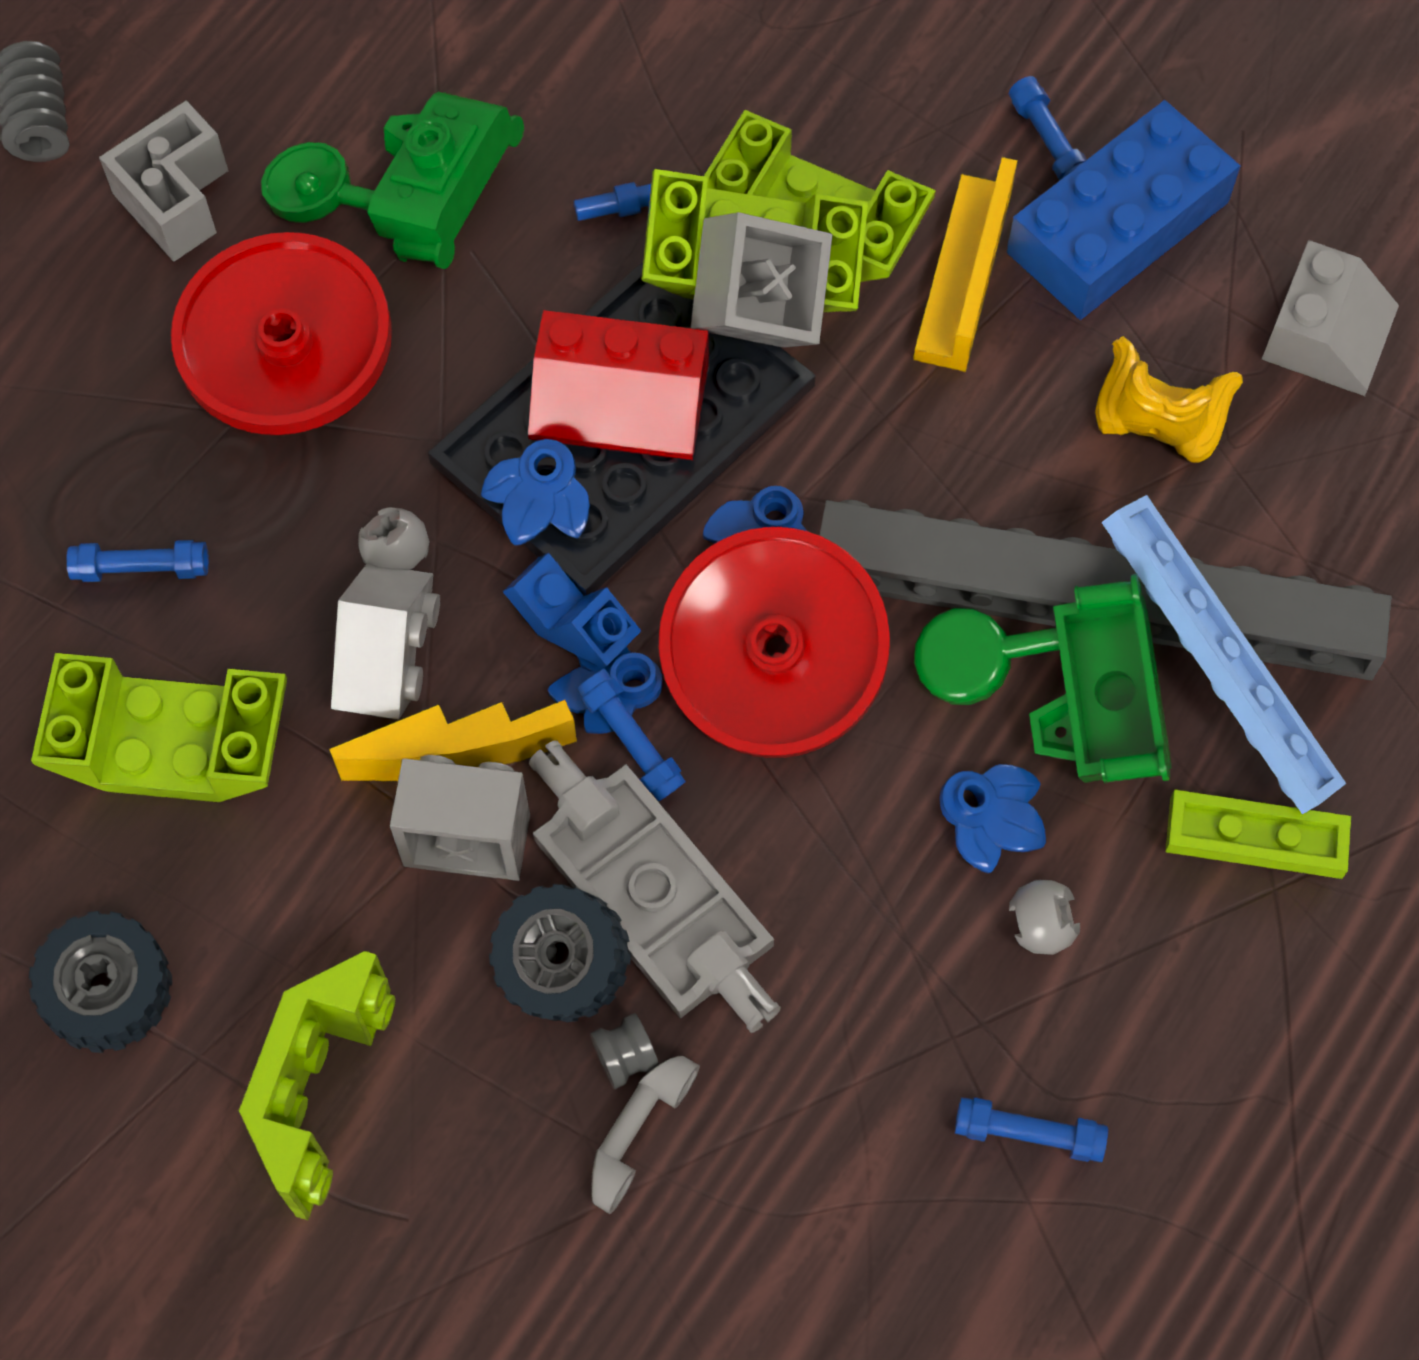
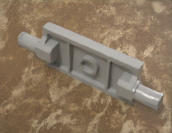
M552 741L545 745L546 749L550 752L547 756L541 749L538 750L530 759L529 765L559 798L557 804L559 810L550 821L533 832L534 841L572 888L576 887L599 897L608 903L607 907L617 912L622 919L620 924L629 936L630 942H627L628 952L631 953V960L675 1014L681 1019L710 995L720 993L747 1025L746 1028L751 1033L763 1027V1024L760 1022L763 1018L767 1023L778 1014L781 1007L770 998L747 969L750 964L774 947V938L627 764L610 777L596 780L593 776L586 777L562 749V745L558 741Z

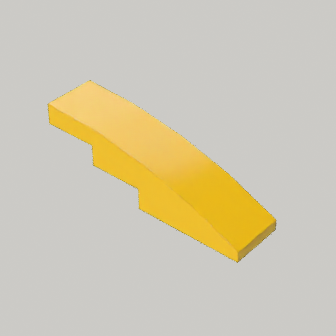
M565 700L514 721H510L501 702L447 724L440 706L437 705L329 750L341 781H398L403 758L420 760V757L425 755H437L452 760L455 765L479 767L484 762L510 764L528 759L540 749L544 753L548 752L545 745L552 741H558L562 746L576 742L577 739L574 718Z

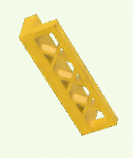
M1002 157L996 182L961 175L913 360L966 372L1011 198L1017 160Z

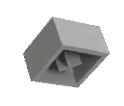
M739 212L704 218L691 328L708 330V333L779 347L818 345L820 343L832 234Z
M425 755L420 757V760L403 758L390 822V829L403 867L519 881L530 820L523 774L521 772H514V769L508 765L496 762H484L479 767L455 765L452 760L437 755Z

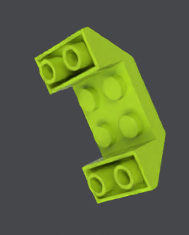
M744 110L704 175L709 177L708 188L806 203L815 194L868 201L860 282L888 278L933 201L936 190L889 170L886 171L877 189H870L791 155L792 129Z
M660 169L653 170L642 281L683 298L694 299L704 218L739 212L831 233L832 243L823 312L856 311L858 309L868 201L815 194L806 203L710 189L708 188L709 177Z
M55 653L31 761L35 766L105 792L222 802L268 787L287 683L286 674L228 669L225 685L217 686L123 677L113 658Z
M364 951L283 993L239 1109L277 1192L295 1216L305 1220L309 1219L314 1204L322 1206L328 1195L333 1178V1170L327 1168L329 1160L313 1134L299 1129L308 1104V1098L303 1096V1092L310 1073L318 1074L327 1056L329 1040L324 1038V1035L328 1033L371 1046L377 1029L384 1031L387 1028L395 1006V996L390 994L391 989L388 984V978L385 977L377 955Z

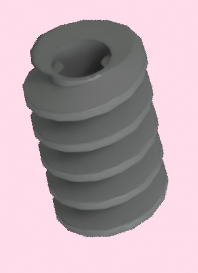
M33 41L14 43L0 52V139L4 148L12 155L27 161L44 162L62 157L68 152L70 143L66 134L68 124L65 119L66 106L63 101L65 93L61 84L63 74L58 66L61 59L52 47Z

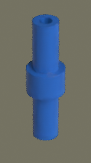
M634 182L613 186V192L574 200L577 220L582 221L618 213L619 217L641 213V207L649 206L651 184L636 187Z

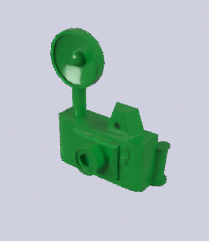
M437 92L430 97L420 114L390 116L384 126L385 150L394 156V159L375 190L351 185L349 167L336 148L325 143L307 142L292 146L278 154L266 167L261 180L262 195L272 211L289 222L308 223L322 219L335 211L340 204L368 210L367 213L378 236L393 239V249L400 261L405 262L408 259L431 261L438 268L446 269L454 258V240L507 147H516L520 143L524 132V122L520 116L512 115L510 117L507 107Z
M1132 574L1131 581L1085 587L1074 586L1076 602L1053 606L1056 628L1007 636L1005 631L991 616L968 608H953L940 613L923 627L915 643L914 665L920 682L936 698L952 705H972L988 699L1003 685L1011 668V658L1060 650L1066 694L1029 714L1035 754L1076 761L1078 777L1084 783L1103 780L1105 784L1113 781L1162 776L1163 781L1170 780L1169 769L1172 768L1148 610L1145 598L1142 595L1138 574ZM1065 728L1066 735L1062 738L1057 737V730Z

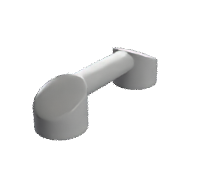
M676 1056L659 1064L640 1080L621 1114L596 1151L591 1184V1196L594 1205L609 1214L617 1208L636 1173V1170L621 1162V1158L658 1099L673 1108L679 1106L691 1088L700 1065L685 1056Z

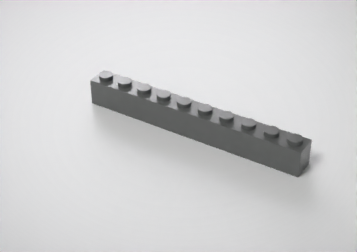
M826 500L819 536L834 542L854 557L869 574L882 597L952 609H975L987 615L1056 626L1053 606L1076 602L1074 586L1085 587L1131 581V575L1137 574L1126 557L1121 555L1117 549L1095 546L1081 538L1069 537L1059 540L1036 536L1032 531L1023 528L1000 530L982 527L977 522L969 519L959 518L947 521L925 517L922 513L910 509H900L894 512L870 508L867 504L857 500H843L841 502ZM1190 557L1262 662L1372 681L1386 659L1392 596L1374 593L1372 589L1360 585L1337 587L1319 584L1314 579L1306 576L1284 578L1261 574L1257 569L1247 566L1225 568L1207 565L1197 558ZM1139 578L1142 595L1147 605L1153 643L1184 648L1179 640L1178 633L1159 605L1150 599L1145 585Z

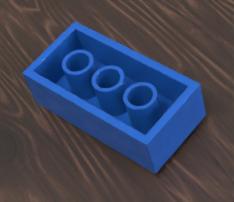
M1164 100L1013 217L1006 253L1079 320H1082L1229 203L1241 165Z

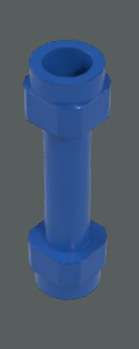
M1028 76L1017 81L1009 90L1011 102L1021 116L1031 120L1053 156L1055 162L1052 165V169L1058 179L1061 180L1085 162L1087 158L1078 149L1071 147L1047 108L1050 98L1036 78Z
M176 540L174 549L102 551L98 543H81L79 546H69L67 550L69 578L71 580H82L83 582H99L102 579V573L175 571L178 579H192L197 576H206L209 568L206 542H194V540Z
M605 669L591 676L577 688V691L583 697L581 700L591 714L598 710L601 712L645 773V776L639 780L658 802L686 783V780L680 773L681 769L672 757L665 761L662 759L618 698L624 690L614 677H610Z
M961 1097L954 1133L978 1141H985L987 1134L1067 1149L1070 1150V1159L1085 1162L1091 1160L1102 1163L1107 1145L1108 1126L1082 1118H1077L1075 1125L1023 1116L993 1110L992 1101Z

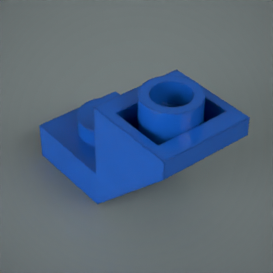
M550 553L538 557L503 591L538 636L600 668L608 666L641 632V629L607 587L583 596Z

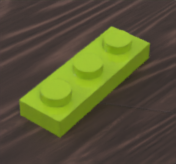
M1174 790L1170 798L1165 852L1343 879L1348 872L1351 816L1309 810L1302 814L1298 808Z

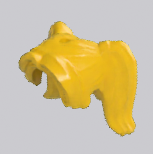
M1122 336L1120 339H1116L1112 343L1114 346V361L1100 391L1095 410L1098 429L1103 434H1118L1121 436L1132 432L1142 436L1153 437L1158 441L1174 446L1178 454L1185 457L1189 462L1200 463L1209 458L1221 438L1232 398L1243 383L1242 375L1238 372H1230L1213 378L1209 385H1202L1195 390L1170 386L1148 375V364L1140 361L1134 345L1127 338Z

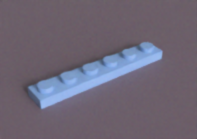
M1145 495L1117 510L1101 522L1112 537L1117 551L1126 557L1134 571L1138 574L1145 585L1150 599L1159 605L1178 633L1183 647L1192 653L1211 681L1216 695L1225 701L1244 729L1249 743L1260 752L1278 778L1282 791L1293 800L1302 814L1306 813L1343 787L1346 782L1149 497Z

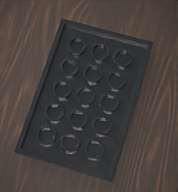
M642 262L583 314L691 328L694 299L683 298L642 281ZM708 333L709 365L693 460L564 444L571 451L575 459L576 472L574 478L586 489L589 495L590 508L586 527L581 536L575 539L563 533L550 522L545 530L532 540L524 543V545L537 557L550 553L583 596L595 592L815 387L816 375L779 346ZM534 359L428 452L430 463L502 526V509L504 504L484 499L481 496V491L486 476L496 464L503 460L520 458L529 445L538 441L528 438ZM551 457L541 459L537 465L538 474L547 476L553 473L556 468L555 459Z

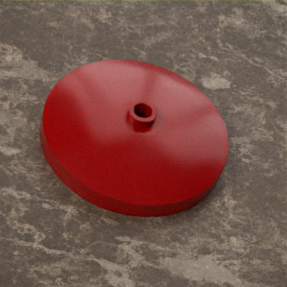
M290 232L271 233L244 240L230 246L210 259L197 271L182 292L176 305L171 327V345L174 360L193 398L202 408L223 423L247 432L265 435L305 432L321 427L346 414L376 384L386 365L392 340L391 317L383 289L374 273L361 258L349 249L329 239L310 234Z
M762 527L750 529L731 535L707 548L689 564L676 581L664 606L660 622L659 655L661 667L670 693L679 708L702 733L713 741L739 753L756 757L786 758L816 751L842 737L864 717L872 706L885 679L889 663L890 631L887 613L880 593L869 574L854 557L834 542L817 534L795 528ZM774 638H781L785 640L787 650L784 654L776 652L773 656H770L766 652L768 642Z

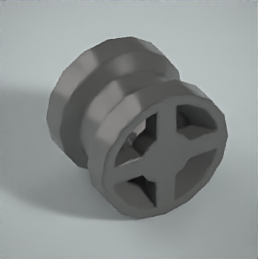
M636 1013L624 1017L621 1025L610 1031L600 1028L590 1033L596 1053L614 1089L625 1085L630 1075L639 1071L648 1073L659 1065L649 1037Z

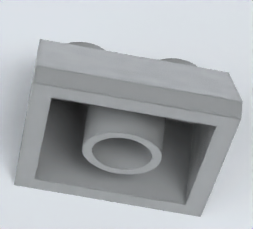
M1308 240L1262 360L1365 396L1399 305L1361 258Z

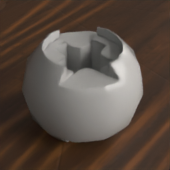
M388 507L377 511L379 515L374 517L364 528L361 527L359 531L358 546L363 562L389 569H413L424 557H427L430 541L424 523L412 512L402 508Z
M1036 879L1017 890L1010 900L1009 911L1015 910L1020 933L1015 934V937L1020 946L1032 953L1054 955L1072 945L1080 933V923L1074 924L1069 901L1075 899L1067 886L1057 881Z

